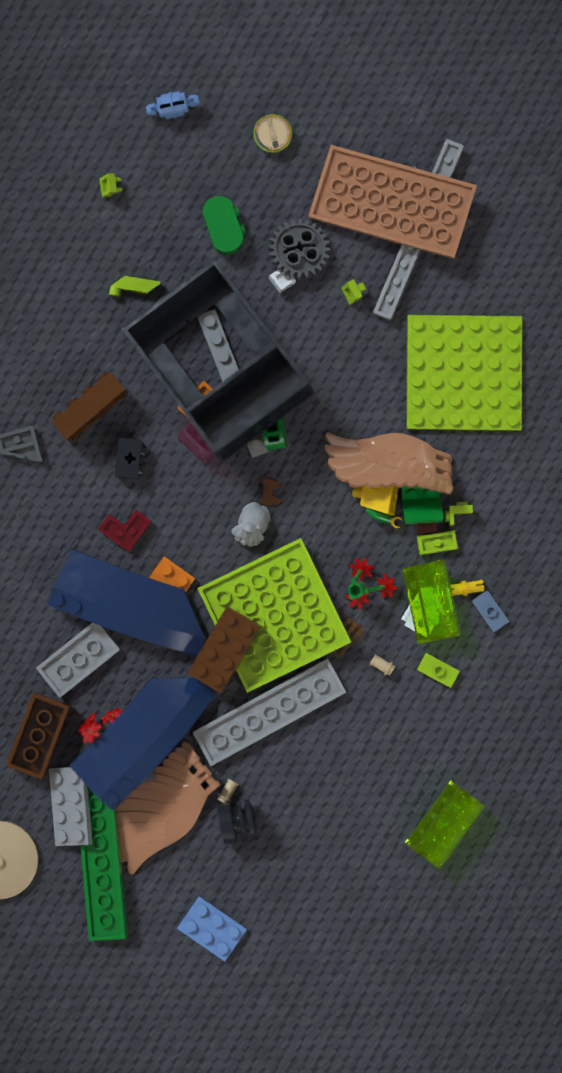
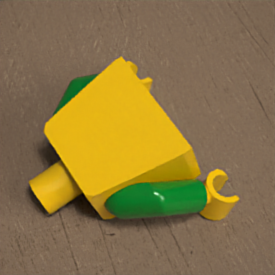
M395 485L384 488L380 486L372 489L367 486L353 488V497L361 498V506L365 507L366 513L374 520L385 524L390 523L392 527L400 528L394 525L395 519H402L397 516L391 518L395 514L399 487Z

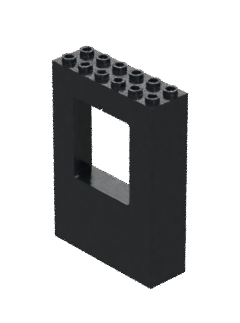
M216 260L205 264L201 271L189 276L185 283L173 288L169 295L160 298L153 307L145 309L141 316L129 321L125 328L122 329L221 463L315 394L310 382ZM217 306L254 354L255 358L203 396L165 346V342L188 326V320L192 323L210 308Z

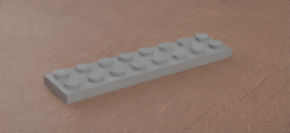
M327 658L192 733L210 766L341 696L346 691Z

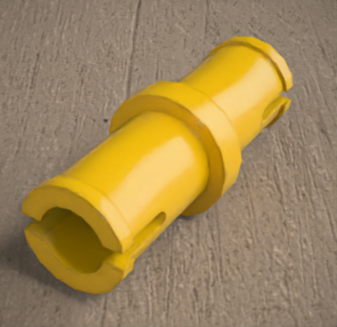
M483 580L461 581L459 584L444 585L445 596H468V593L484 592Z

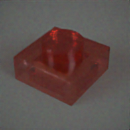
M436 522L416 524L417 534L437 532Z

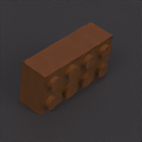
M105 372L97 378L98 382L93 387L89 385L83 390V395L79 399L74 398L68 403L69 407L64 412L60 410L53 416V425L68 442H73L128 394L111 372L108 374Z
M226 606L188 674L219 693H223L262 625L235 609Z
M34 692L5 766L33 777L44 779L72 705Z

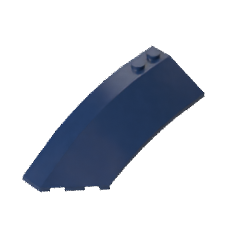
M72 549L52 589L47 604L119 633L198 656L206 641V636L200 628L195 611L187 599L185 589L131 572Z
M151 678L107 729L69 765L70 768L113 811L171 752L218 691L196 678Z

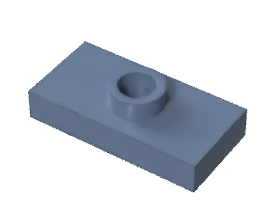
M488 590L471 601L493 633L509 622Z

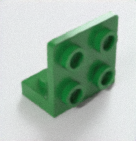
M406 485L402 487L405 524L443 522L441 492L428 490V488H419L418 486L407 487Z

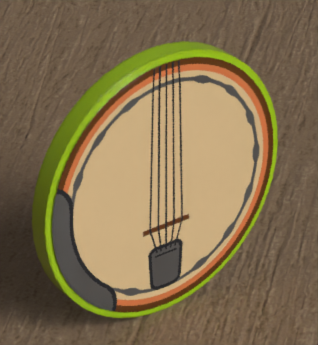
M271 114L264 116L255 125L254 139L257 145L266 152L275 153L282 151L291 141V126L285 118L279 115Z

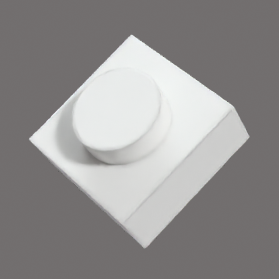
M283 269L275 271L269 276V280L279 293L296 282L294 277L290 279V273L283 276Z

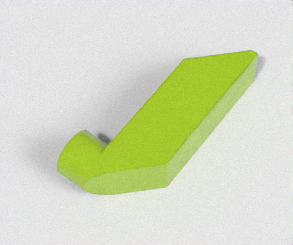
M124 276L110 287L109 295L120 297L121 290L148 295L160 287L161 282Z

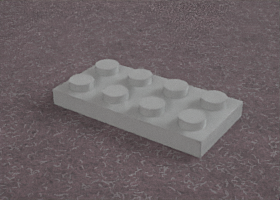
M91 623L37 666L36 669L58 697L61 698L120 651V648L102 626Z
M70 767L50 768L49 777L55 846L93 844L88 786Z

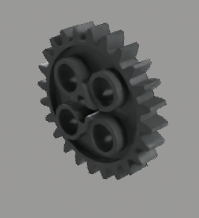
M299 218L298 223L291 219L290 225L285 221L283 228L278 226V232H273L272 236L274 238H270L269 241L272 245L268 247V250L272 251L269 254V258H275L272 261V265L278 264L277 271L283 269V276L290 273V279L296 275L297 280H300L301 275H303L305 280H307L308 274L315 277V271L320 273L321 267L326 266L325 261L329 259L327 254L330 252V248L327 246L330 242L324 241L327 234H320L322 228L315 229L316 223L309 226V220L302 224L301 218ZM302 236H308L311 240L304 241ZM283 240H290L292 245H286ZM306 254H313L315 259H309ZM293 257L297 262L291 263L288 258Z

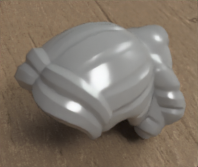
M252 502L242 509L238 525L231 531L237 542L244 546L252 547L259 545L260 541L264 540L262 534L270 522L268 508Z

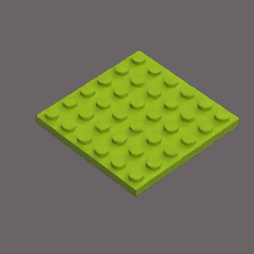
M408 315L407 430L521 431L522 316Z
M302 538L197 588L215 625L226 606L235 609L262 625L237 669V673L247 693L351 643Z

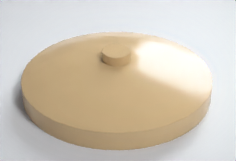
M0 821V899H6L19 894L32 882L37 872L39 858L36 844L25 829L12 822Z

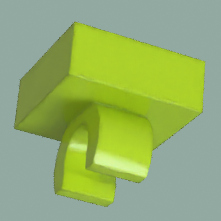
M108 173L101 177L102 197H110L115 193L121 192L122 188L116 187V183L120 182L121 178H115L114 173Z
M351 280L341 289L349 305L362 297L361 293L366 290L363 282L357 285L355 280Z

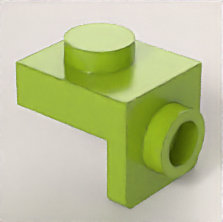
M456 502V506H449L448 511H445V522H449V526H454V515L472 514L473 505H468V502Z

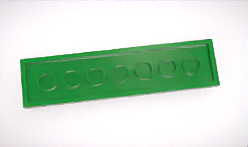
M88 787L93 844L80 845L89 941L128 938L117 811L116 808L113 811L109 809Z

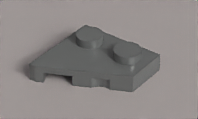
M33 425L0 434V453L2 455L43 462Z

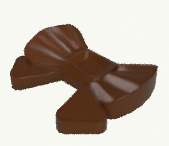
M271 479L262 480L264 489L259 503L277 506L282 502V499L272 496L274 489L280 488L282 485L278 481Z

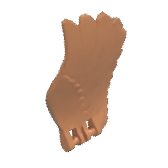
M328 432L326 434V440L330 445H325V451L331 457L328 460V465L335 471L336 478L343 482H349L350 487L359 488L367 486L372 489L380 486L384 488L395 485L397 487L407 485V487L418 486L419 488H428V490L452 494V456L434 449L427 442L403 433H388L359 440L339 437Z
M183 742L181 744L182 747L176 748L174 753H170L168 755L169 758L162 761L163 766L154 769L157 779L138 786L116 807L121 863L128 862L127 869L130 874H134L151 855L184 837L195 825L208 796L221 785L218 780H214L211 776V771L206 765L203 766L199 761L200 757L187 742ZM193 765L197 769L194 775L189 770ZM204 781L209 785L206 790L201 785Z

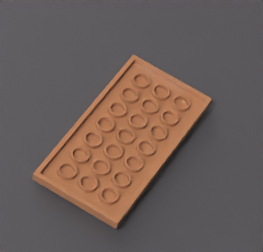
M331 145L308 217L313 220L455 259L477 185Z

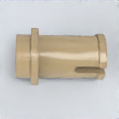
M376 654L370 663V666L382 671L384 675L390 676L395 668L392 664L393 662L389 663Z
M228 779L221 793L217 794L219 795L217 799L223 803L231 802L230 798L239 785Z

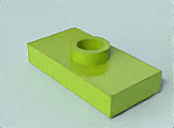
M455 530L417 536L420 555L458 549Z
M425 653L417 668L418 671L450 688L460 672Z

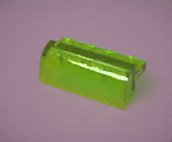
M445 559L403 568L402 571L417 643L421 644L460 636Z
M450 780L405 843L440 869L480 815L485 805Z

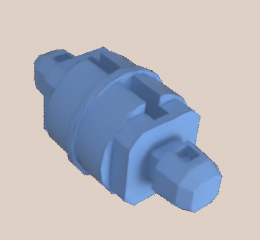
M169 92L156 98V105L155 103L147 105L146 110L148 115H157L159 112L161 118H177L185 116V113L189 112L188 106H197L200 104L197 95H189V98H187L185 92ZM184 102V104L175 106L176 103ZM171 105V107L162 108V106Z

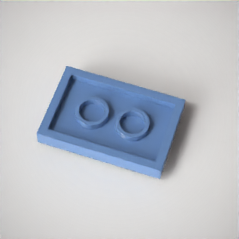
M201 896L197 898L177 927L178 930L223 961H226L247 930L246 927Z

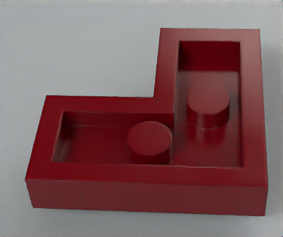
M135 510L125 525L109 514L98 530L130 552L152 521L137 510Z

